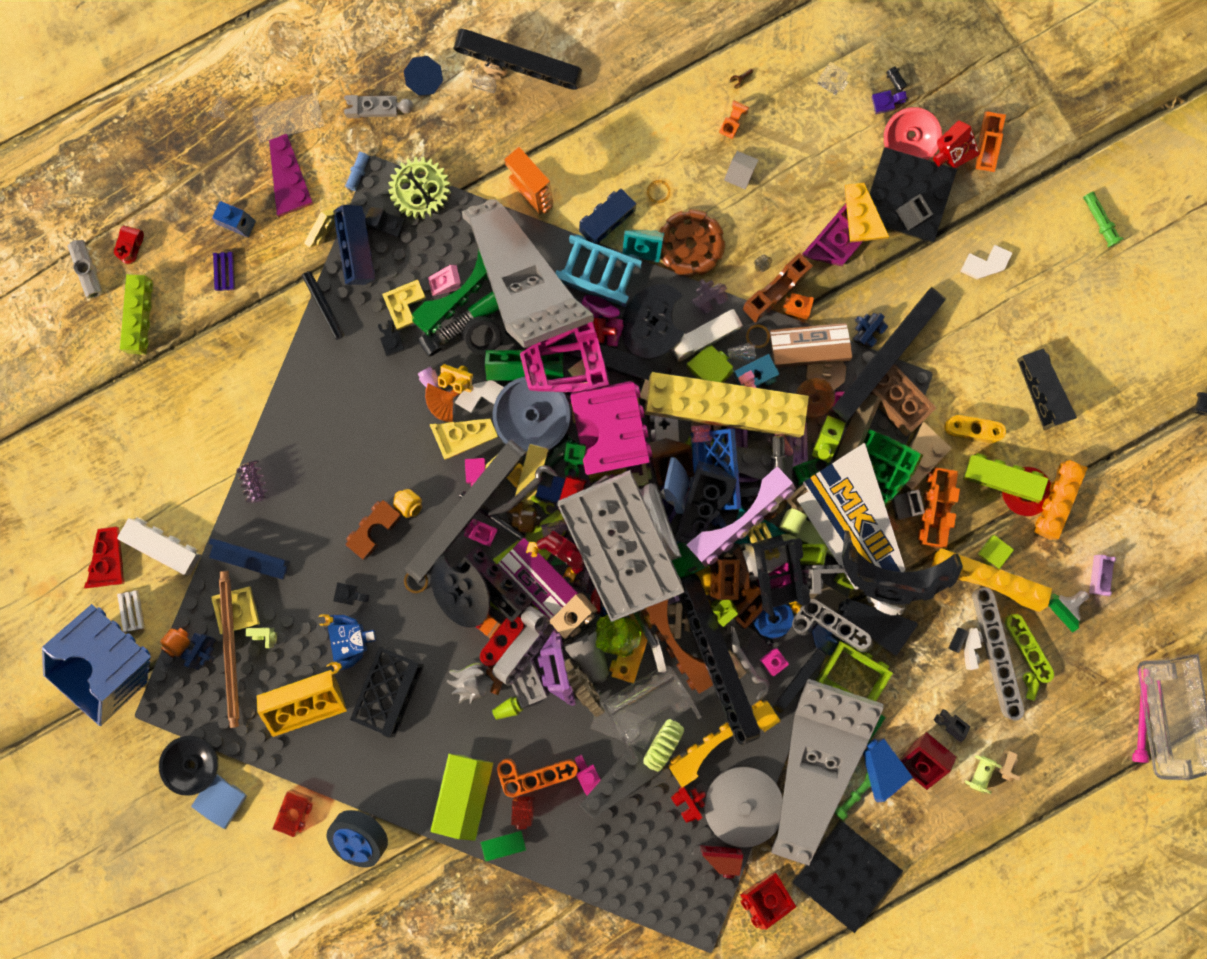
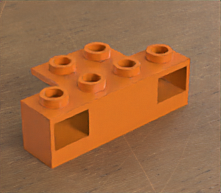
M935 467L927 474L926 482L929 483V486L923 498V501L926 502L925 513L921 514L923 525L922 529L920 528L918 532L920 545L942 549L947 548L949 530L954 528L956 514L951 513V508L955 504L954 502H958L960 489L956 488L958 471ZM937 472L946 474L944 490H939V485H936ZM929 527L938 528L935 544L927 543Z

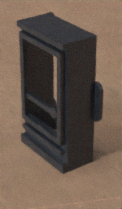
M786 533L752 543L763 604L762 610L769 615H774L773 608L796 601L802 606L809 605V588L803 584L800 559L803 558L801 539ZM785 545L789 571L769 576L764 551ZM790 575V584L771 589V579Z

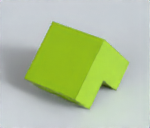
M992 535L977 555L985 560L984 563L986 565L1000 569L1014 549L997 536Z

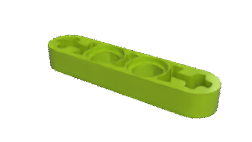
M1018 614L1008 615L1004 620L1005 627L1031 672L1039 682L1048 683L1052 681L1054 671L1026 622ZM1011 618L1018 619L1019 622L1016 625L1019 629L1023 628L1024 631H1020L1015 635L1014 632L1018 630L1015 626L1010 625L1012 623ZM1022 634H1026L1029 637L1027 645H1022L1019 641ZM1033 651H1036L1039 655L1037 662H1031L1029 659V655ZM1040 665L1042 670L1048 671L1046 674L1047 678L1040 677L1042 674L1041 669L1038 667L1034 668V666Z

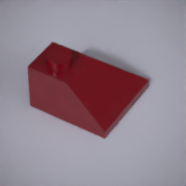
M700 845L702 856L719 874H723L724 878H735V875L740 876L743 853L740 848Z

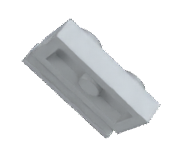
M531 661L515 683L512 684L521 708L549 697L535 663Z

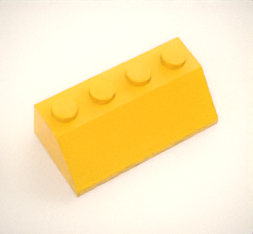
M331 670L257 695L258 714L272 737L347 712L338 681L334 674H329L332 672Z

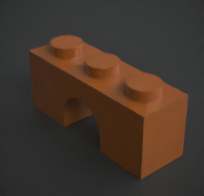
M385 500L377 501L371 508L373 512L360 521L358 530L356 532L352 531L346 538L348 542L345 545L363 560H367L378 547V544L371 538L372 529L377 525H383L388 530H392L403 517Z

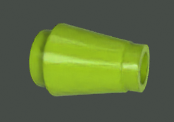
M510 697L492 709L496 720L517 716L523 711L517 697Z

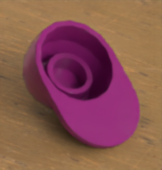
M585 295L581 304L593 314V318H616L620 314V311L601 297L595 295Z

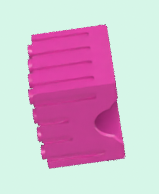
M629 381L570 394L579 441L582 444H586L583 463L587 475L649 463V457H652L650 445L647 441L645 442L648 432L646 425L641 421V418H644L643 407L637 401V398H641L639 386Z

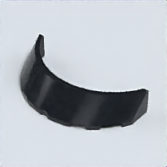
M845 530L842 561L845 571L855 587L857 586L865 592V595L881 602L910 604L911 601L932 599L935 594L946 589L948 586L951 588L957 582L963 568L959 555L953 554L940 564L920 571L895 572L875 566L862 557L852 543L850 532Z

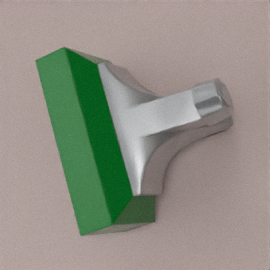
M1082 590L1072 597L1058 596L1053 593L1048 606L1073 633L1079 629L1080 625L1079 607L1090 597L1086 591Z

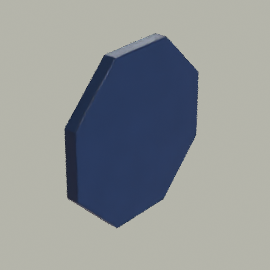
M428 55L413 57L404 69L406 86L419 96L434 94L443 82L441 65Z
M827 616L824 623L832 624L835 617ZM816 624L812 631L816 648L820 647L827 652V655L833 653L839 641L845 643V641L819 624ZM843 627L841 629V634L849 635V627Z

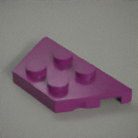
M846 203L802 253L804 258L842 267L863 241L850 243Z

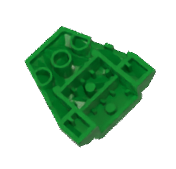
M869 429L863 443L866 445L871 464L874 466L873 470L886 507L915 474L923 454L888 436Z

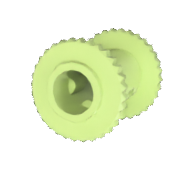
M975 755V758L980 759L972 782L965 780V783L982 793L991 794L992 791L986 788L995 766L998 768H1002V766L989 758Z

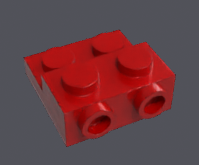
M776 872L740 894L742 897L741 905L752 914L751 922L756 928L767 930L796 908L795 903Z

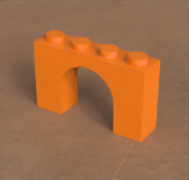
M518 147L504 159L505 165L513 173L509 176L510 183L539 216L543 212L546 214L552 209V204H554L550 180L524 151Z

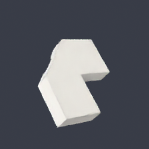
M997 245L993 246L987 261L969 253L960 272L977 280L1002 272L1012 253Z
M492 380L472 384L474 390L471 393L463 391L455 403L472 413L482 397L494 404L498 394L504 387Z

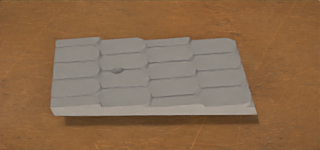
M630 470L558 501V507L582 555L585 566L611 622L684 593L681 580Z

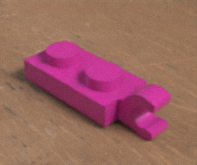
M581 754L575 757V762L580 769L576 776L587 796L601 779L594 765L587 766Z

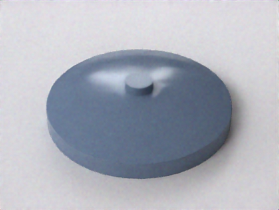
M521 377L507 384L498 394L493 407V423L497 434L505 444L512 439L526 452L528 451L529 444L549 450L563 439L568 430L570 407L563 392L529 390L526 377Z

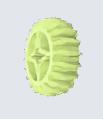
M669 719L659 730L644 757V764L651 770L658 772L668 762L684 732V728L680 723Z

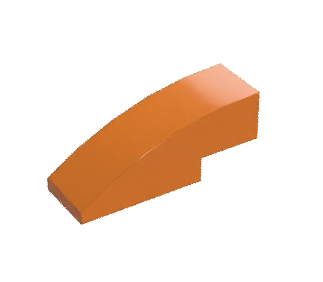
M984 112L978 144L980 155L976 158L975 169L995 172L1003 138L1002 131L1006 114Z

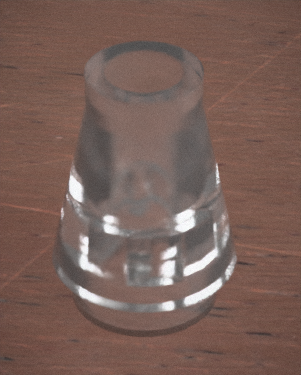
M746 343L735 347H728V359L749 362L756 360L755 344Z

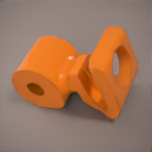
M735 100L732 102L733 110L731 116L725 118L719 133L731 139L735 137L740 127L738 121L741 114L746 115L749 111L748 106Z

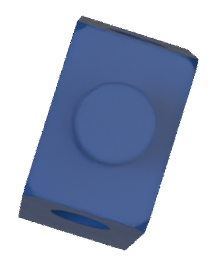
M222 201L218 203L212 217L215 224L248 238L256 222L245 211Z

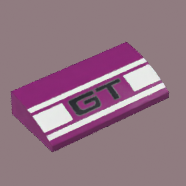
M523 538L497 565L534 600L532 603L541 613L551 620L578 593L539 553L537 557H532V552L526 553L529 542Z

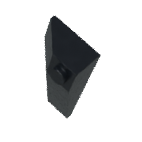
M698 461L675 537L676 541L688 544L701 532L706 531L708 525L731 499L737 482L735 477L718 466Z

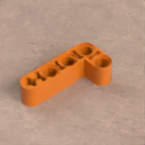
M503 759L497 767L503 791L508 797H516L575 777L578 771V766L572 759H566L520 775L512 759ZM502 764H510L512 771L504 773L502 771ZM566 764H569L570 767H574V769H572L571 774H569L568 771H564L561 773L562 777H559V770L557 767H560V770H564L566 768ZM547 770L555 772L556 777L553 780H548L545 777ZM529 776L535 777L537 784L529 786L526 778ZM508 783H516L518 790L510 792L507 787Z

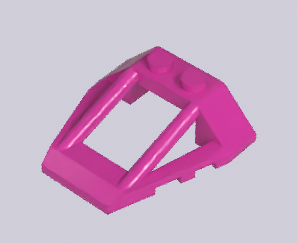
M593 322L534 344L520 353L529 390L584 392L609 386L608 375ZM575 332L577 343L547 347ZM581 350L586 370L585 375L547 380L541 356Z

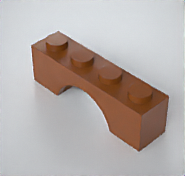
M798 253L786 264L772 282L765 288L758 290L745 302L743 311L757 323L809 275L813 265Z

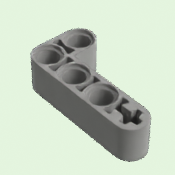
M810 599L809 605L802 606L792 622L794 630L799 635L809 634L817 623L861 652L869 651L872 647V639L867 632L815 599ZM811 605L818 606V611L814 614L808 612V608ZM827 616L835 617L832 624L824 623ZM800 621L807 622V627L803 630L797 628ZM848 626L851 628V633L849 635H842L841 629ZM855 634L862 640L866 638L867 644L860 646L859 641L854 638Z
M532 606L527 607L521 615V620L526 626L499 659L492 671L493 676L507 686L515 683L554 630V626L549 622L550 619Z

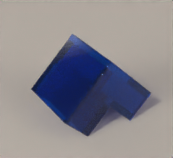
M554 476L551 488L543 485L538 486L536 497L558 504L566 479Z

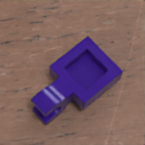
M891 90L872 94L871 98L875 115L894 111V105L905 103V99H907L906 91L895 95L891 94Z

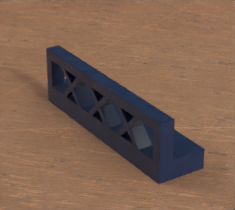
M210 538L209 544L213 546L209 558L282 580L285 579L290 561Z

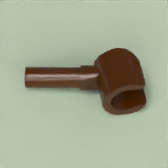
M750 68L740 76H732L730 83L738 80L739 83L734 86L735 89H738L741 86V81L753 73V70Z

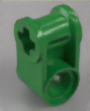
M816 458L794 466L792 471L796 474L798 486L803 485L804 481L820 472L815 466L817 462H823L826 467L830 465V462Z

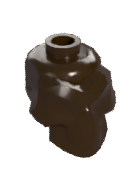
M520 502L513 509L507 511V518L513 527H517L520 532L532 533L535 531L536 526H540V515H537V510L531 504Z

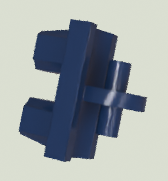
M872 313L871 316L866 314L863 318L857 316L855 321L858 325L855 330L858 333L852 340L872 348L877 342L872 333L876 331L882 334L888 328V325L883 320L885 316L882 313H879V315Z
M194 633L191 638V642L195 644L193 650L186 649L181 655V658L185 661L184 665L188 668L199 670L201 666H205L207 660L213 662L215 657L211 655L214 650L212 647L217 639L212 636Z

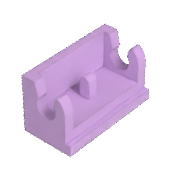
M1094 555L1089 594L1107 597L1112 595L1110 589L1116 557Z

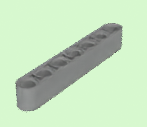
M977 588L973 591L972 599L1001 712L1005 718L1019 720L1024 715V707L996 599L990 588ZM981 591H984L987 594V598L984 602L981 601L979 598V594ZM986 610L992 613L990 620H986L984 617ZM992 629L997 633L996 638L993 640L989 636V632ZM997 648L1002 652L1001 657L998 659L994 655V651ZM1002 667H1004L1007 672L1006 676L1003 678L999 675V671ZM1009 686L1011 688V695L1006 697L1004 690ZM1012 706L1016 707V714L1014 716H1011L1009 713V709Z

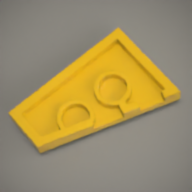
M865 183L845 185L850 243L888 239L889 235Z

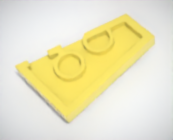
M491 419L430 424L445 460L498 438Z

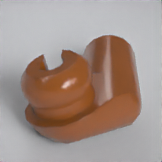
M489 666L486 669V674L494 682L490 692L499 695L503 682L493 676L494 666Z

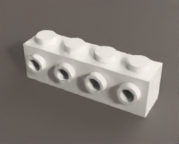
M128 518L117 539L183 575H191L201 557L200 554L196 553V548L188 544L183 546L179 543L181 540L172 535L169 537L163 535L164 531L155 526L152 528L146 526L147 522L141 518Z

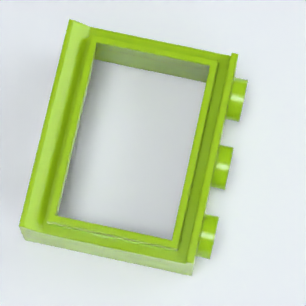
M839 641L815 681L851 693L827 678L839 655L844 651L881 674L867 699L877 701L893 674L888 670L890 666L880 660L876 663L871 660L873 656L869 653H860L848 643Z

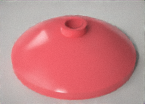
M919 107L905 108L894 114L888 121L884 130V145L886 148L929 160L938 150L937 141L942 136L941 126L937 118L928 110ZM910 131L916 133L914 137H910L908 134Z

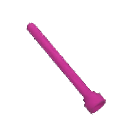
M1148 668L1142 670L1137 750L1132 755V761L1149 763V755L1145 751L1150 669Z

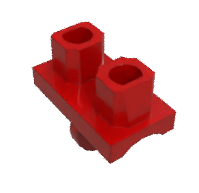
M678 787L679 791L674 793L671 799L676 807L685 801L688 804L689 808L681 812L685 822L688 823L694 819H697V821L702 819L703 817L694 803L697 802L700 808L705 806L702 800L706 796L705 792L698 794L697 790L693 788L690 790L693 798H691L685 787Z

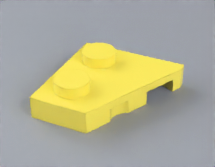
M337 208L321 211L304 244L311 248L323 243L325 236L335 224L333 211Z

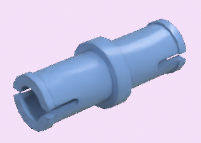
M363 152L358 153L354 166L350 168L351 173L345 184L347 189L357 190L361 177L365 175L364 170L367 162L370 159V156Z

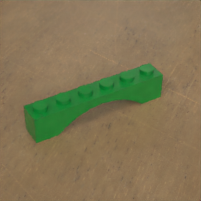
M479 249L475 268L463 286L444 298L425 301L411 315L412 321L428 336L432 332L434 334L438 332L442 327V323L446 319H451L455 314V310L459 306H464L469 300L468 297L472 293L476 294L481 289V284L485 280L489 281Z

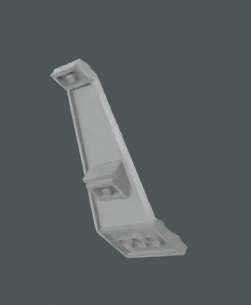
M496 199L487 200L481 205L470 206L462 211L463 219L472 227L506 331L518 343L527 348L594 321L593 314L571 295L501 203Z
M810 679L807 680L795 709L779 831L771 853L808 866L810 865L883 711L884 705L882 703Z

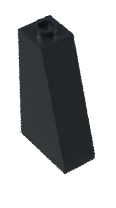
M848 598L838 606L837 614L867 632L872 641L895 656L898 655L918 625L917 622L910 619L886 614L875 607Z

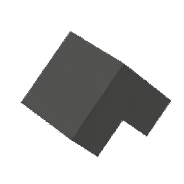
M921 194L896 210L908 231L933 215Z

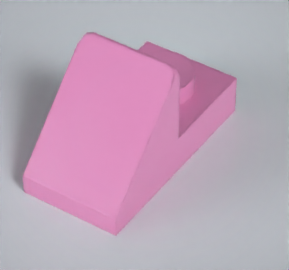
M449 265L428 277L432 296L456 291L460 288L461 282L457 265Z

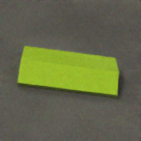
M448 754L430 832L460 840L476 841L492 772V762L476 760L464 755Z

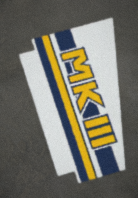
M865 443L803 482L808 492L797 498V501L839 565H843L842 550L845 530L850 532L854 547L867 561L886 570L895 572L905 571ZM851 582V584L853 585V587L855 588V590H857L858 587H857V586L855 587L854 584Z

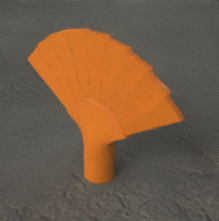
M428 383L425 398L429 410L436 418L445 422H453V399L460 393L455 392L454 389L447 392Z

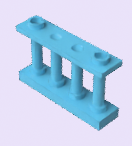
M570 235L569 243L574 245L565 269L562 271L556 270L555 273L561 282L566 286L601 297L626 308L629 296H626L625 290L634 267L641 269L642 261L639 260L640 258L632 254L627 256L586 241V238L581 235ZM582 247L590 250L591 254L583 275L577 278L572 276L571 272ZM598 254L609 257L600 283L596 285L591 283L589 278ZM616 261L627 264L618 289L612 291L608 289L607 284Z

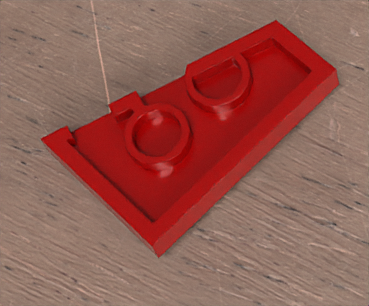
M119 527L97 529L92 550V561L88 567L89 574L84 589L125 584L121 541L117 539L120 534Z

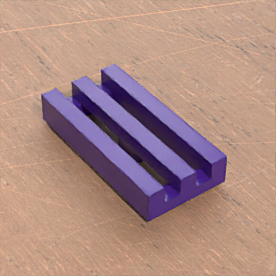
M213 253L214 290H235L234 253ZM219 258H221L222 287H220ZM226 258H228L229 286L226 283Z

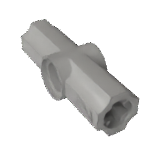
M75 240L70 242L67 247L74 263L73 269L78 274L86 298L101 296L103 290L97 277V268L92 263L85 241ZM88 265V270L83 273V268Z

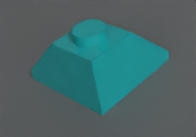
M656 230L625 231L622 254L627 256L632 254L643 260L659 262L665 233Z

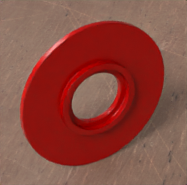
M1023 467L1026 472L1032 473V471L1044 474L1037 468ZM1048 478L1042 500L1039 503L1002 492L1003 500L1007 507L1018 515H1038L1043 512V503L1049 498L1051 493L1049 491L1051 482Z

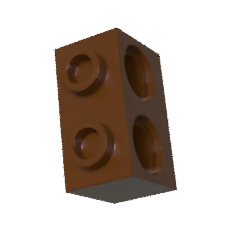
M718 557V560L711 565V597L719 600L738 599L739 559Z

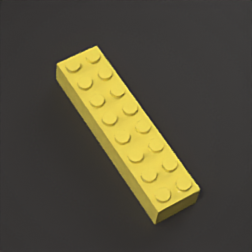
M652 372L649 378L644 414L799 438L804 435L809 396Z

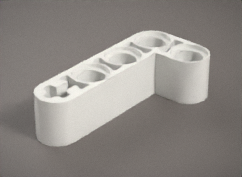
M732 309L687 334L684 333L680 342L672 349V352L678 362L701 351L706 346H710L741 329L743 324L735 310Z

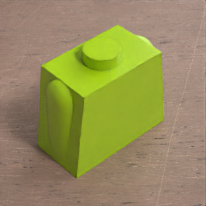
M712 345L703 348L686 365L697 379L724 383L734 372L733 366L727 361L728 357L722 351L718 352Z

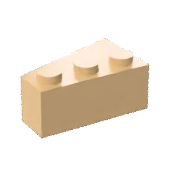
M922 422L917 427L909 444V447L922 453L923 457L915 474L903 486L907 492L913 490L952 449L925 422Z

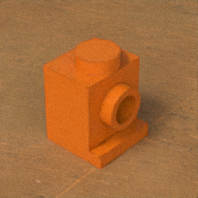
M791 293L790 297L786 296L784 301L785 314L807 320L814 298ZM795 302H800L802 306L797 307Z

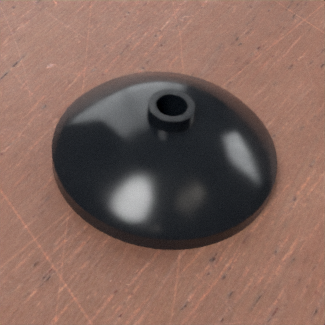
M183 736L173 740L164 748L159 759V774L163 783L169 790L179 795L191 796L203 792L213 783L218 772V757L214 748L206 740L197 736ZM191 761L195 762L194 768L190 766Z

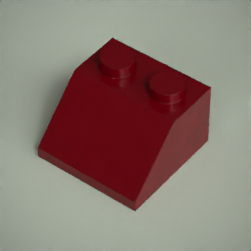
M925 732L914 741L900 761L913 779L928 790L951 772L957 757L929 733Z

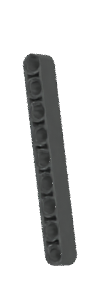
M511 439L419 550L404 571L420 583L425 578L424 575H428L432 570L435 561L447 552L527 452Z

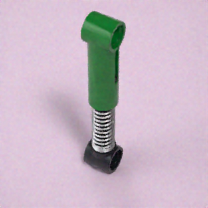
M490 292L467 308L468 312H465L466 314L463 313V316L460 315V318L457 317V320L454 319V322L451 321L446 327L443 326V329L440 328V331L435 334L432 332L429 336L426 333L422 335L418 342L427 356L431 357L444 348L443 344L448 339L450 340V337L453 338V335L456 336V333L459 334V331L462 332L461 330H464L465 325L471 319L478 316L489 317L498 311L499 307L494 292Z

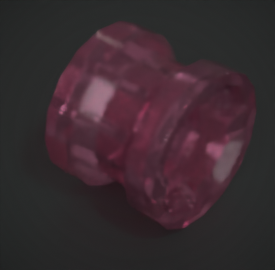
M711 425L692 426L691 431L694 432L692 443L712 441V437L709 435Z

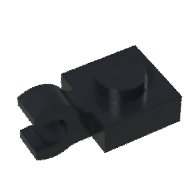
M337 582L333 601L354 605L355 600L368 602L370 595L357 592L358 586Z
M942 709L940 714H936L933 719L935 723L947 726L945 730L960 743L966 738L970 730V726L956 714L952 717L945 709Z

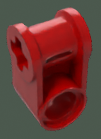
M125 225L120 228L114 248V255L123 263L132 264L136 261L144 239L143 230Z

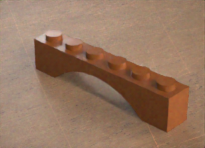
M668 599L645 608L648 612V615H646L647 620L651 626L655 624L658 628L657 636L661 642L666 641L668 644L667 652L671 658L676 657L679 663L676 666L682 675L686 673L689 679L686 682L691 690L696 689L700 694L713 686L704 660L687 653L676 643L668 623Z

